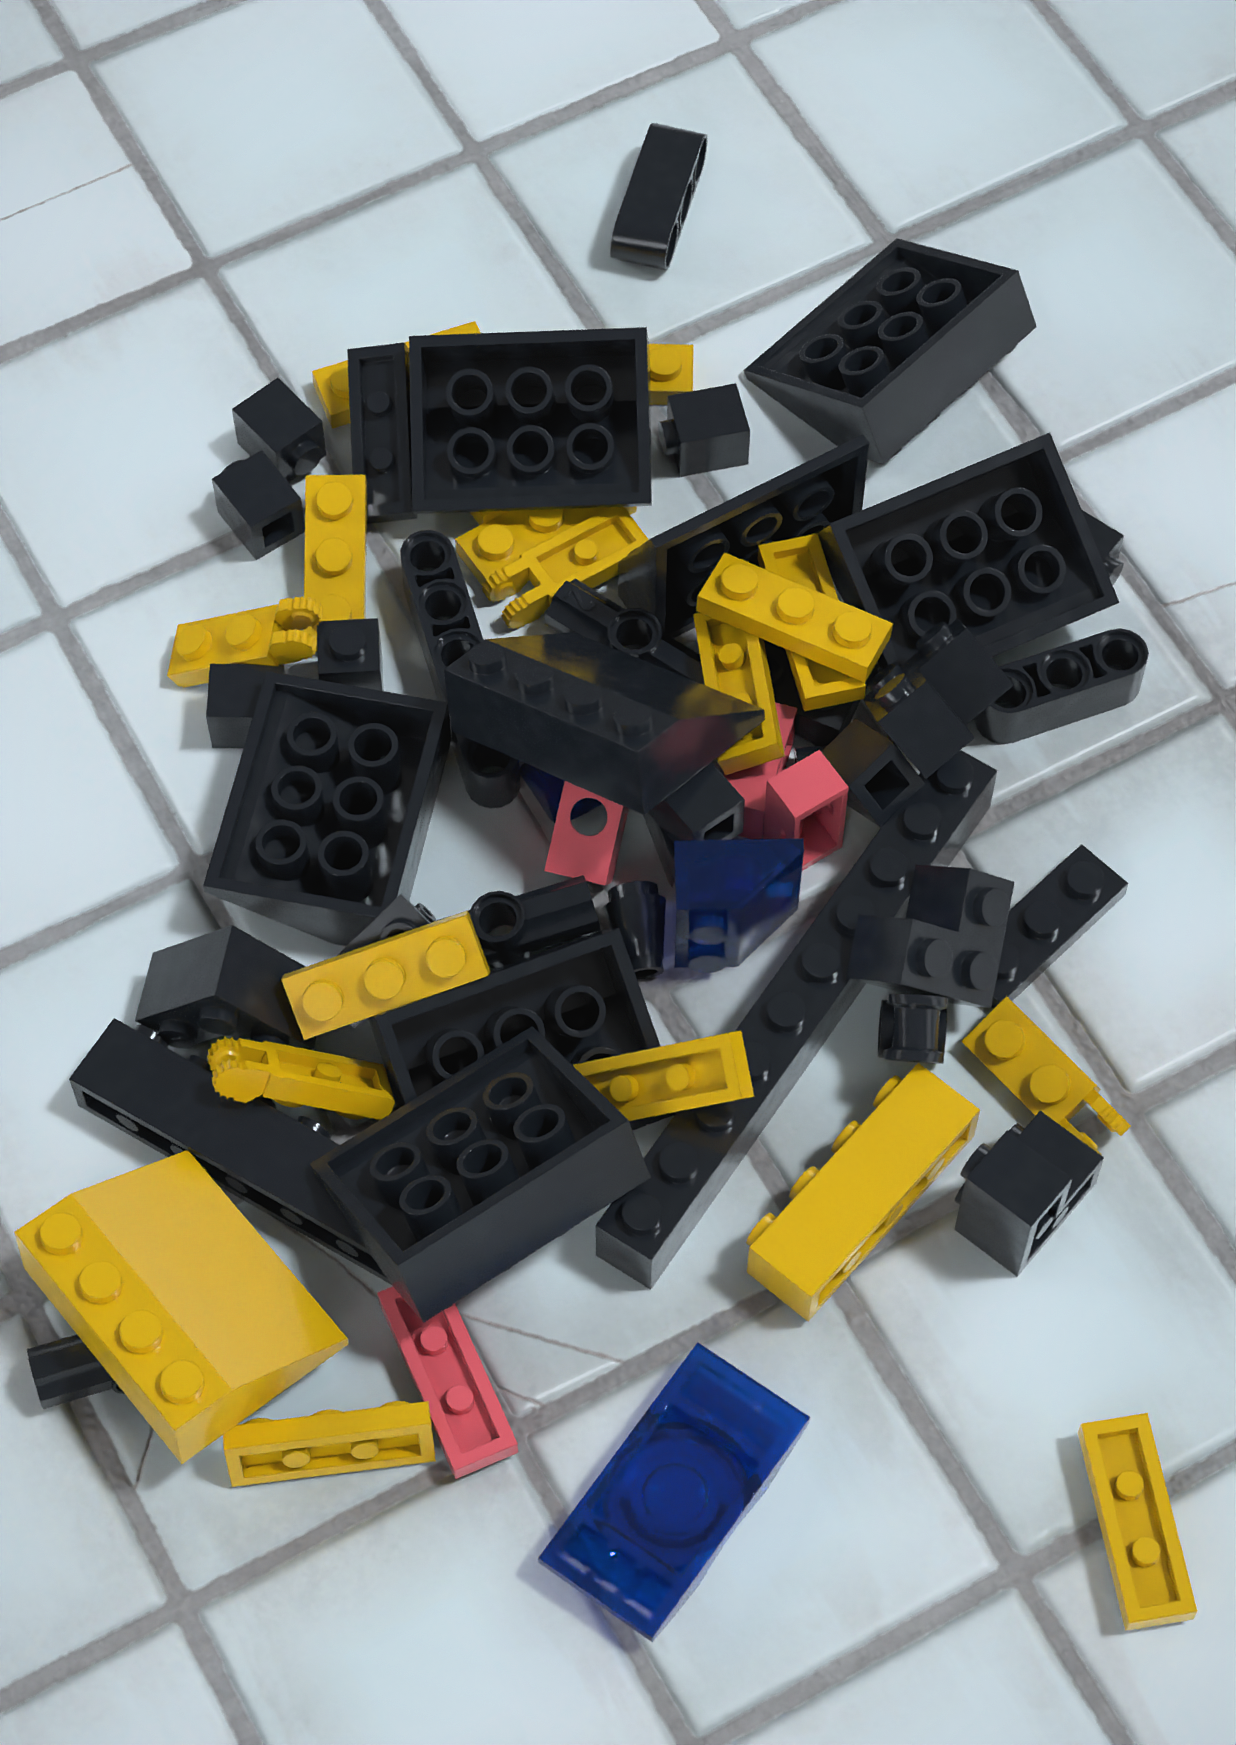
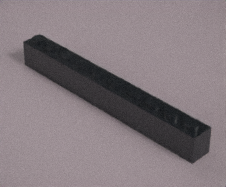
M960 750L927 779L921 773L919 774L925 784L882 825L735 1030L742 1031L754 1097L676 1112L644 1157L651 1178L626 1193L620 1199L613 1201L595 1225L597 1257L650 1290L653 1288L866 985L864 982L846 978L858 914L906 918L915 865L949 867L991 806L997 776L996 769Z

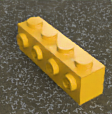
M919 1062L903 1079L898 1075H894L885 1083L873 1101V1107L876 1109L862 1124L856 1120L850 1122L833 1143L831 1151L834 1155L820 1170L814 1166L808 1168L799 1177L789 1193V1198L792 1201L777 1217L771 1212L766 1214L756 1224L747 1238L746 1244L750 1246L747 1273L806 1321H809L975 1135L980 1109Z

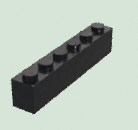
M113 1018L69 1078L79 1107L167 1157L189 1150L219 1187L391 1284L310 1166V1163L340 1145L331 1140L330 1134L323 1126L306 1116H298L296 1120L277 1110L273 1100L263 1097V1094L247 1103L234 1101L232 1097L228 1099L225 1096L220 1097L219 1092H215L211 1077H213L212 1071L214 1070L210 1069V1064L207 1060L197 1055H190L187 1059L169 1049L167 1042L152 1029L140 1024L136 1025L133 1029Z

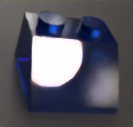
M804 839L674 841L672 893L674 968H690L699 973H713L725 967H738L798 910Z

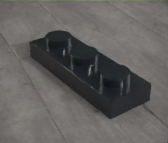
M403 342L347 349L352 475H366L367 524L418 519L417 514L412 512L409 348Z
M1082 844L1009 911L991 1008L994 1009L1006 996L1013 1001L1125 896L1129 883Z

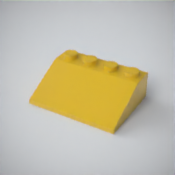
M189 1150L71 1193L14 1232L24 1269L181 1464L185 1463L349 1344L346 1335Z

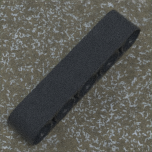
M423 530L411 534L403 542L400 549L404 594L438 701L448 702L443 669L463 656L471 648L484 641L451 541L440 532ZM428 567L437 568V569H434V570H432V571H423V570H421V569H423V568H428ZM440 616H451V617H453V618L448 619V620H438V619H435V618L440 617ZM451 728V744L466 791L471 800L479 806L489 809L501 808L510 804L517 797L521 787L519 760L452 732ZM487 766L504 768L496 773L481 771V769Z

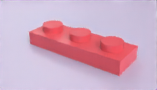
M393 1286L378 1292L377 1296L380 1307L422 1402L429 1401L431 1424L455 1479L519 1453L518 1443L456 1304L454 1303L451 1307L444 1309L426 1322H423Z

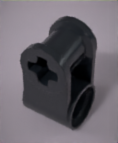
M889 994L887 999L881 1001L878 1057L892 1061L943 1064L948 998L916 994Z

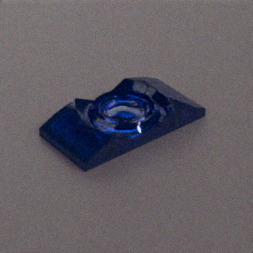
M697 1342L538 1557V1563L653 1642L700 1585L722 1547L739 1523L765 1494L810 1423V1417Z

